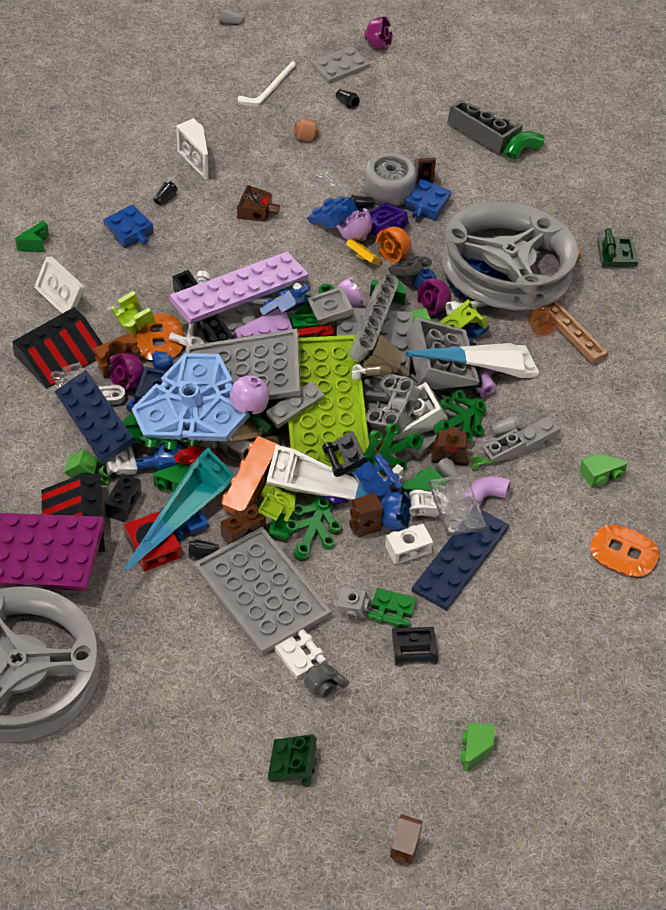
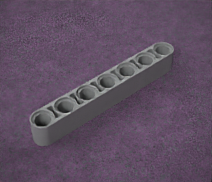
M386 273L375 286L350 348L349 354L357 362H362L374 348L398 286V279L390 273Z

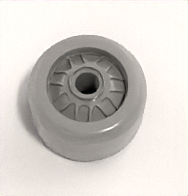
M391 152L382 153L371 158L365 168L364 191L366 196L372 197L374 203L379 206L384 203L395 207L404 205L406 198L413 192L416 186L417 171L414 163L404 155Z

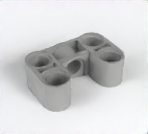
M388 374L382 378L380 385L390 397V401L386 409H370L366 413V420L374 430L381 433H386L385 428L387 424H396L399 427L397 434L399 435L405 430L420 395V390L411 378Z

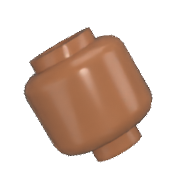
M301 118L295 122L293 134L296 135L298 140L311 142L315 137H318L319 128L314 120Z

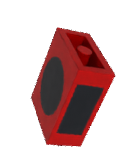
M161 511L124 524V534L133 553H135ZM172 532L138 561L143 572L181 558V546L174 533Z

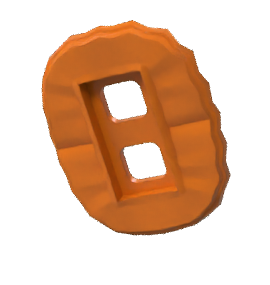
M155 313L153 315L157 325L152 323L141 328V331L135 332L136 336L134 338L141 350L140 356L152 361L153 352L162 351L167 352L168 356L171 355L172 358H175L181 352L183 344L168 338L171 332L183 336L180 320L174 315ZM152 326H163L162 332L151 331ZM164 339L165 345L154 346L153 340Z
M606 524L603 528L598 529L590 543V550L594 559L609 569L627 576L641 577L649 574L659 558L658 546L655 545L653 539L647 538L635 529H629L627 526L621 527L618 524ZM612 540L622 544L619 551L609 548ZM631 548L641 552L638 559L627 555Z

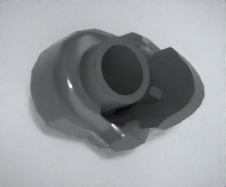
M328 664L317 667L315 665L311 666L306 671L304 679L305 686L311 693L315 695L320 694L323 698L329 696L337 685L344 689L350 684L338 670H335Z

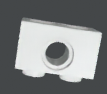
M420 524L386 535L385 547L396 565L432 553L433 541L424 524Z

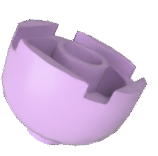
M364 208V212L361 213L358 210L354 211L340 225L336 226L345 239H353L360 242L368 237L367 234L372 229V218L367 209Z
M351 276L340 282L337 288L343 287L352 308L366 309V306L362 307L360 304L363 302L356 283L351 284L353 277Z
M255 376L240 377L231 388L229 394L230 403L234 408L243 413H246V411H253L252 414L263 412L267 407L270 394L267 384Z

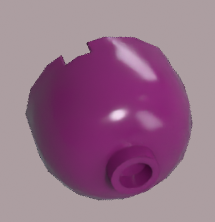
M378 17L371 20L367 25L364 37L373 48L382 50L388 49L387 44L391 46L392 31L389 32L388 27L391 26L387 17Z
M426 279L425 282L419 285L417 300L426 308L429 316L443 313L446 311V303L451 302V291L442 280Z
M129 353L112 356L109 365L112 364V370L109 371L112 383L114 385L119 384L125 391L137 388L144 370L141 360ZM122 380H129L128 385L121 384Z

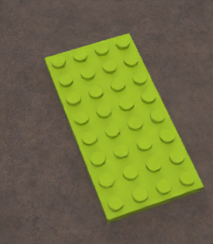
M356 335L299 338L301 388L313 381L324 393V399L288 422L290 448L332 467L330 460L322 449L323 444L326 442H334L353 431L363 452H366L369 446L362 378L359 380L351 378L353 366L360 365V362L352 359L349 354ZM339 449L335 454L339 464L342 465L345 461ZM357 468L351 470L348 473L354 472Z

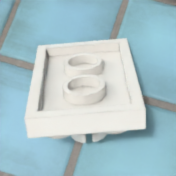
M51 256L46 257L34 288L61 313H64L73 307L77 308L85 286Z

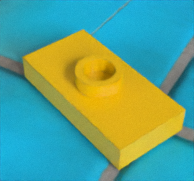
M348 239L346 245L357 252V257L364 261L368 260L376 265L382 262L380 257L361 243Z

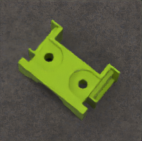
M134 291L117 299L120 309L117 310L115 306L111 307L117 321L133 337L136 336L135 332L141 331V328L144 326H149L152 323L157 325L149 307L140 313L137 312L141 305Z
M469 300L439 322L460 329L468 323L475 324L476 322L483 329L489 326L487 316L482 317L477 312L476 306L472 308L471 301Z
M265 483L260 492V496L264 497V500L258 509V513L275 521L283 513L285 514L283 520L287 522L295 509L296 492L287 491L284 488Z

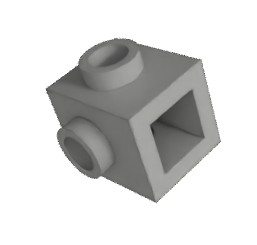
M342 587L337 607L341 614L349 618H365L367 611L369 612L371 609V599L362 588Z

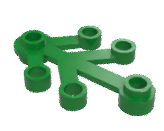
M458 390L452 394V399L446 397L440 401V405L444 410H450L458 415L448 421L441 420L434 425L436 435L438 431L448 430L462 422V432L467 434V442L472 441V434L477 437L484 433V428L481 425V416L486 413V405L480 398L471 400L465 397L461 390ZM453 401L455 403H462L468 406V409L466 410L454 404ZM473 415V426L470 432V417Z
M389 423L385 428L386 437L379 451L374 453L378 443L383 439V434L377 430L371 431L369 435L371 441L364 455L373 467L377 465L373 457L380 453L393 467L401 463V467L405 470L407 467L406 461L396 459L391 455L408 447L419 449L423 444L421 435L410 433L406 436L405 440L390 446L394 436L399 432V427L396 424ZM379 470L378 472L383 475V470Z
M128 428L135 441H146L145 446L157 447L158 441L165 443L166 449H177L178 441L188 443V447H200V444H202V440H189V438H184L183 440L147 438L143 436L140 428Z
M323 496L316 497L313 500V504L306 506L296 504L292 512V516L295 518H301L303 514L315 512L313 517L300 521L288 520L285 524L284 529L290 534L295 533L296 530L308 527L302 543L298 544L293 552L294 558L298 561H305L309 558L311 553L309 545L315 531H317L322 541L323 548L327 550L333 548L335 539L332 536H328L321 522L322 515L329 525L328 530L330 533L337 534L341 529V523L335 520L330 512L332 502Z

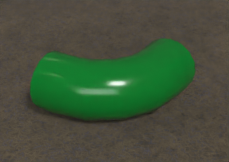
M532 131L519 132L509 140L503 154L510 158L519 159L521 152L525 148L538 151L542 147L545 137L540 133Z

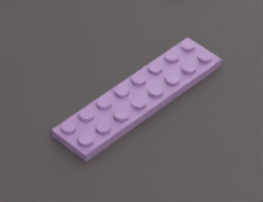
M287 251L173 293L169 296V301L186 321L192 324L307 280L309 274Z

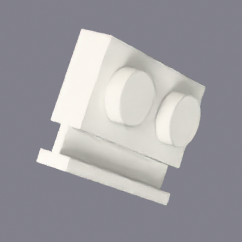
M131 446L105 464L108 475H111V473H117V475L122 473L136 475L137 466Z

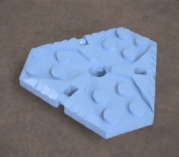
M185 353L161 378L162 384H155L132 408L143 436L158 440H183L184 438H189V440L228 441L250 417L248 411L243 413L234 408L230 403L229 394L233 386V380L220 354Z

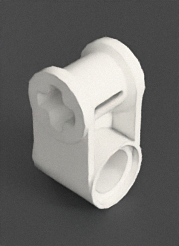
M413 490L409 493V499L411 500L409 512L414 516L439 517L449 503L448 498L443 493Z

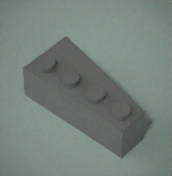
M462 100L450 107L447 121L454 128L459 129L498 154L504 152L509 140L519 132H522L523 128L522 124L517 123L514 125L509 123L510 120L507 118L499 119L494 116L495 113L490 111L482 112L480 107Z

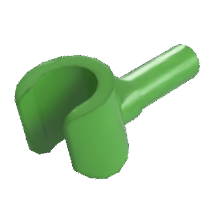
M480 455L474 456L469 461L475 463L471 467L473 470H477L482 465L498 463L483 459Z

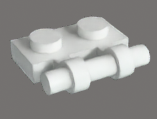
M304 629L298 632L301 640L296 642L293 636L275 645L274 648L296 680L306 675V671L311 666H314L313 662L317 661L319 665H324L327 662L322 649L315 645L314 638L311 634H307ZM307 647L311 654L306 655L302 649Z

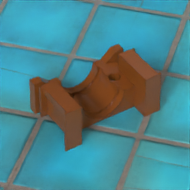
M130 332L93 348L97 355L95 359L98 362L103 378L110 376L109 363L110 357L113 355L129 353L140 359L141 350Z

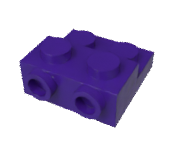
M384 203L369 211L372 218L371 234L375 236L380 231L394 226L405 229L409 225L407 212L388 203Z

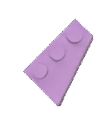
M278 308L235 329V339L292 330L293 328L287 313H281Z

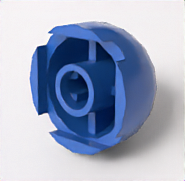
M406 492L390 493L381 501L383 507L381 523L390 531L399 532L405 530L404 525L408 529L411 514L406 503H410Z

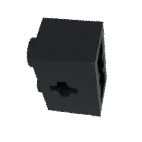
M121 474L105 502L106 517L125 523L141 495L140 479Z

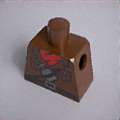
M247 185L237 206V219L265 222L268 214H279L280 205L272 203V194L270 192Z
M456 427L438 431L432 445L431 463H439L442 459L448 458L455 465H468L466 432L459 431Z

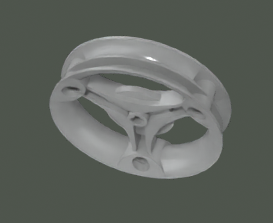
M486 202L465 208L451 219L446 229V245L442 251L441 264L448 280L459 291L478 302L511 310L535 309L554 303L568 291L572 281V269L578 258V246L570 230L558 219L544 211L512 202ZM494 228L523 232L515 236H498L494 238L468 235L479 230ZM539 247L555 251L559 257L560 268L551 277L534 275L531 271L536 262L535 250ZM468 256L484 261L493 269L505 273L512 282L485 275L470 266L462 257Z
M35 587L0 589V631L5 637L0 640V709L15 693H24L36 688L46 677L74 674L76 678L70 689L59 700L40 711L18 716L0 715V742H29L47 737L63 729L74 721L89 704L99 679L97 642L92 625L86 615L67 598L55 592ZM32 614L49 618L65 627L75 638L76 642L72 649L47 648L35 637L13 633L4 624L6 618L9 615Z

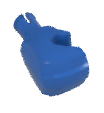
M178 441L177 449H171L167 453L168 449L165 448L164 443L159 450L154 449L153 456L135 458L137 470L155 467L159 471L178 465L179 463H176L174 456H176L180 449L183 450L185 447Z

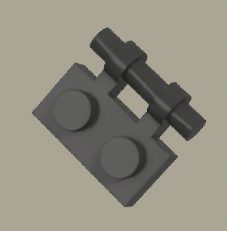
M412 256L407 260H401L388 267L390 274L411 277L417 274V271L422 267L430 266L432 260L425 256Z

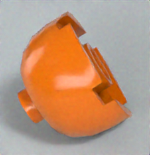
M389 227L380 231L377 235L376 243H379L380 246L378 251L390 263L392 261L397 263L406 258L410 253L411 240L407 232L402 228Z

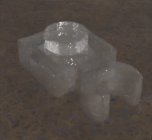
M80 362L62 367V372H52L51 380L59 379L55 381L54 386L61 387L65 382H69L82 373L84 369Z

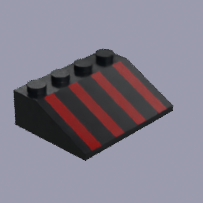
M75 307L12 341L14 356L46 389L96 361L95 357L97 355L93 348L103 344L86 318Z
M100 473L78 475L41 490L43 515L103 517ZM104 529L98 552H105Z

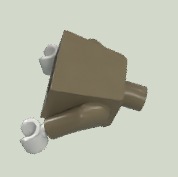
M380 334L374 348L364 360L363 366L365 368H362L360 365H354L351 378L359 380L362 374H366V376L379 375L382 378L388 374L405 376L408 370L401 365L403 354Z

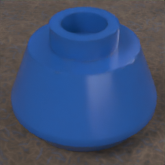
M422 269L415 276L413 283L418 289L419 285L425 282L426 279H437L432 270Z
M153 352L152 362L154 369L168 371L173 366L172 356H168L167 352Z

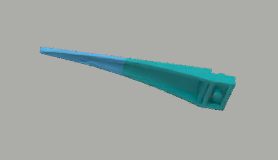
M209 448L205 449L194 463L191 464L127 563L124 571L129 570L231 482L235 474Z

